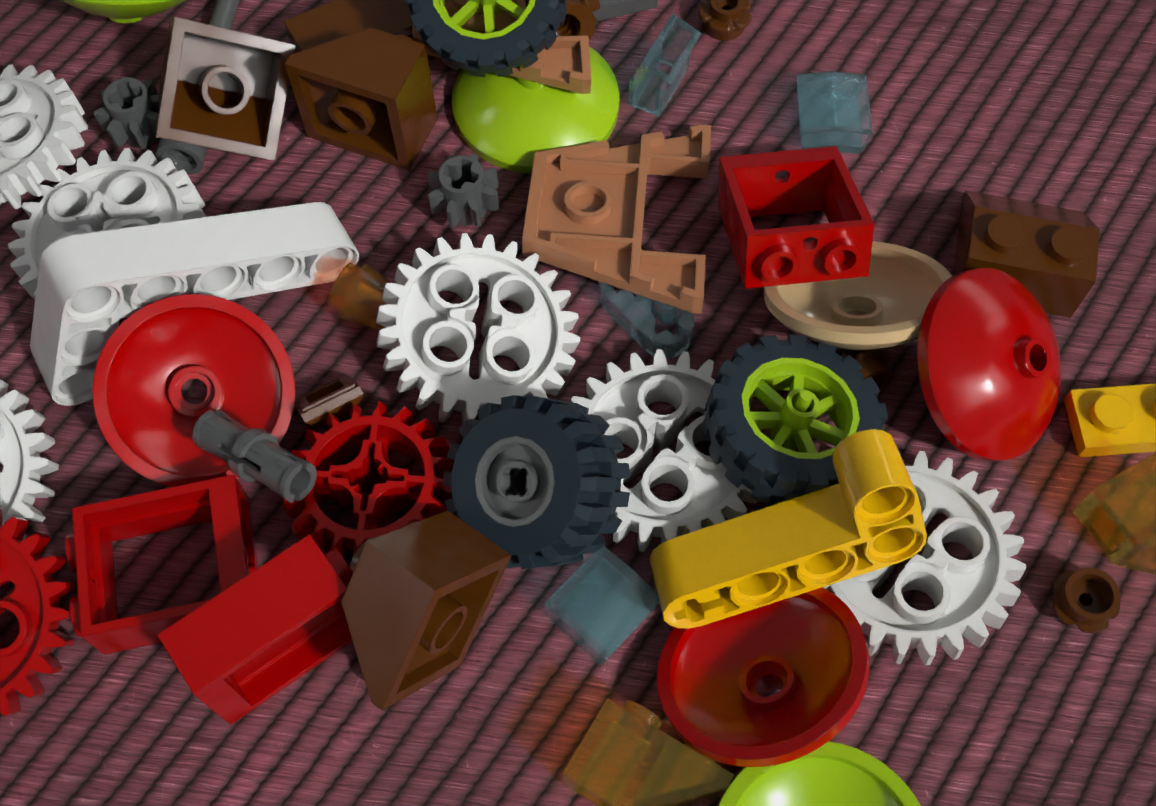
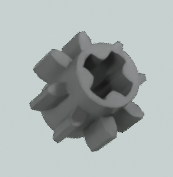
M122 77L109 84L105 90L99 92L106 107L94 111V115L102 130L109 133L116 147L119 148L127 143L132 147L146 149L147 146L154 144L160 139L155 137L159 93L152 79L149 78L142 83L135 78Z
M477 154L454 157L447 155L446 161L441 165L439 172H428L430 191H432L428 194L430 211L432 214L445 211L450 228H454L456 225L468 226L473 224L479 227L487 209L491 211L499 209L498 191H496L498 188L497 170L495 168H488L483 171L481 164L478 162Z

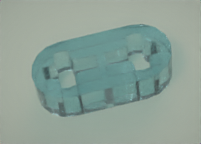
M599 282V300L603 308L647 353L654 357L656 350L662 349L666 359L675 358L690 346L694 328L693 313L638 294L635 297L626 290L616 293L614 286ZM655 317L664 325H668L673 321L676 322V335L673 336L667 330L656 334Z

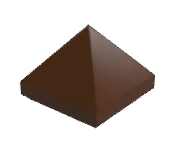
M344 375L297 398L295 406L305 423L329 430L326 424L327 414L330 413L338 417L340 423L351 419L349 412L352 404L354 403L359 406L364 394L358 383L351 376Z

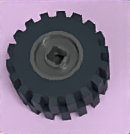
M512 395L502 397L501 404L487 403L479 408L477 411L480 421L467 419L458 430L464 438L462 443H451L447 458L454 460L452 472L444 471L443 486H451L453 497L445 501L446 508L453 515H458L462 521L476 529L509 555H512L506 568L521 567V569L572 564L584 560L583 554L596 553L606 545L601 534L616 533L622 520L615 516L614 513L617 507H628L630 496L629 492L621 491V479L631 478L629 463H618L616 457L618 453L624 450V447L618 436L604 435L610 425L601 416L588 414L589 408L578 403L530 395L527 397Z

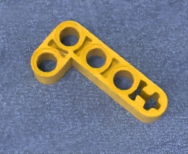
M868 429L856 432L841 441L833 452V464L839 484L672 538L656 547L650 556V565L664 621L676 628L690 629L700 627L900 563L921 551L926 544L927 533L919 497L891 434L883 430Z

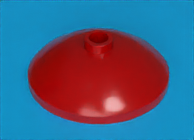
M976 268L960 272L947 279L931 297L919 330L917 360L924 399L936 425L958 450L970 457L983 461L1014 459L1029 451L1042 437L1058 403L1061 385V360L1054 329L1044 308L1036 297L1020 281L1001 270Z
M184 294L171 296L148 304L134 312L118 326L107 340L100 353L93 377L92 392L95 415L107 443L117 456L134 471L152 481L170 487L233 475L228 463L213 453L201 449L193 441L192 436L195 423L205 412L209 410L216 412V409H219L249 429L262 428L276 437L278 444H280L288 430L295 404L293 369L288 354L277 335L260 317L247 308L227 299L211 295ZM190 379H198L206 387L204 399L194 404L185 401L181 394L183 384Z
M822 587L700 627L690 629L674 627L663 646L658 662V695L662 708L673 729L683 741L698 753L715 761L734 766L766 767L796 760L817 750L835 737L851 720L864 697L870 672L868 646L862 628L850 608L839 597ZM771 690H780L775 695L764 697V695Z

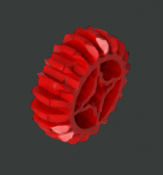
M380 400L370 416H364L361 407L353 403L349 412L351 419L340 423L338 417L328 413L326 424L329 430L321 434L318 431L307 429L305 439L311 449L291 450V453L303 460L309 461L315 466L317 471L315 484L310 493L301 501L294 499L293 503H290L283 499V508L287 515L296 518L292 522L291 529L298 540L310 534L323 554L336 547L347 564H349L359 547L368 539L379 537L405 527L414 521L418 522L447 511L445 501L453 497L451 486H443L444 471L452 472L454 460L447 458L450 443L444 436L434 438V425L428 418L414 424L412 411L407 409L406 406L390 418L387 405L383 404ZM388 450L411 458L422 468L425 476L409 475L408 469L392 467L387 455ZM358 455L353 461L343 464L351 457ZM379 473L382 483L375 484L373 488V483L377 482V474ZM373 488L372 494H369L367 503L363 493L371 492ZM323 500L337 501L339 507L353 509V514L357 520V530L341 526L329 519L323 512ZM399 511H408L399 520L384 526L391 515Z

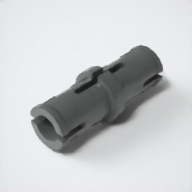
M216 409V412L212 410L205 412L195 423L192 436L194 443L201 449L213 453L228 463L231 472L246 482L257 480L290 503H293L294 499L301 501L312 490L317 477L315 466L309 461L303 460L280 447L277 438L262 428L249 429L219 409Z

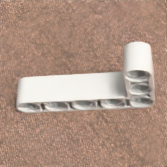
M324 202L63 237L51 243L43 251L40 258L30 340L31 353L52 399L60 405H79L93 399V377L97 361L107 340L118 328L120 319L128 318L144 306L171 296L201 294L231 300L329 283L347 275L356 266L359 260V252L332 207Z

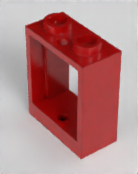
M837 146L719 157L718 208L745 289L869 276L875 224ZM779 171H788L787 175L783 178L775 177ZM824 210L829 223L755 230L750 217ZM809 237H814V238H815V241H805V242H803L806 238H809Z
M234 474L72 508L74 532L66 535L65 550L72 571L77 573L78 595L70 599L71 623L77 636L84 639L104 655L161 643L157 634L209 601L205 600L118 619L112 542L212 521L220 592H223L258 568L250 499Z
M309 534L157 634L192 693L228 724L232 725L353 641L341 603L353 574L336 547L323 554Z

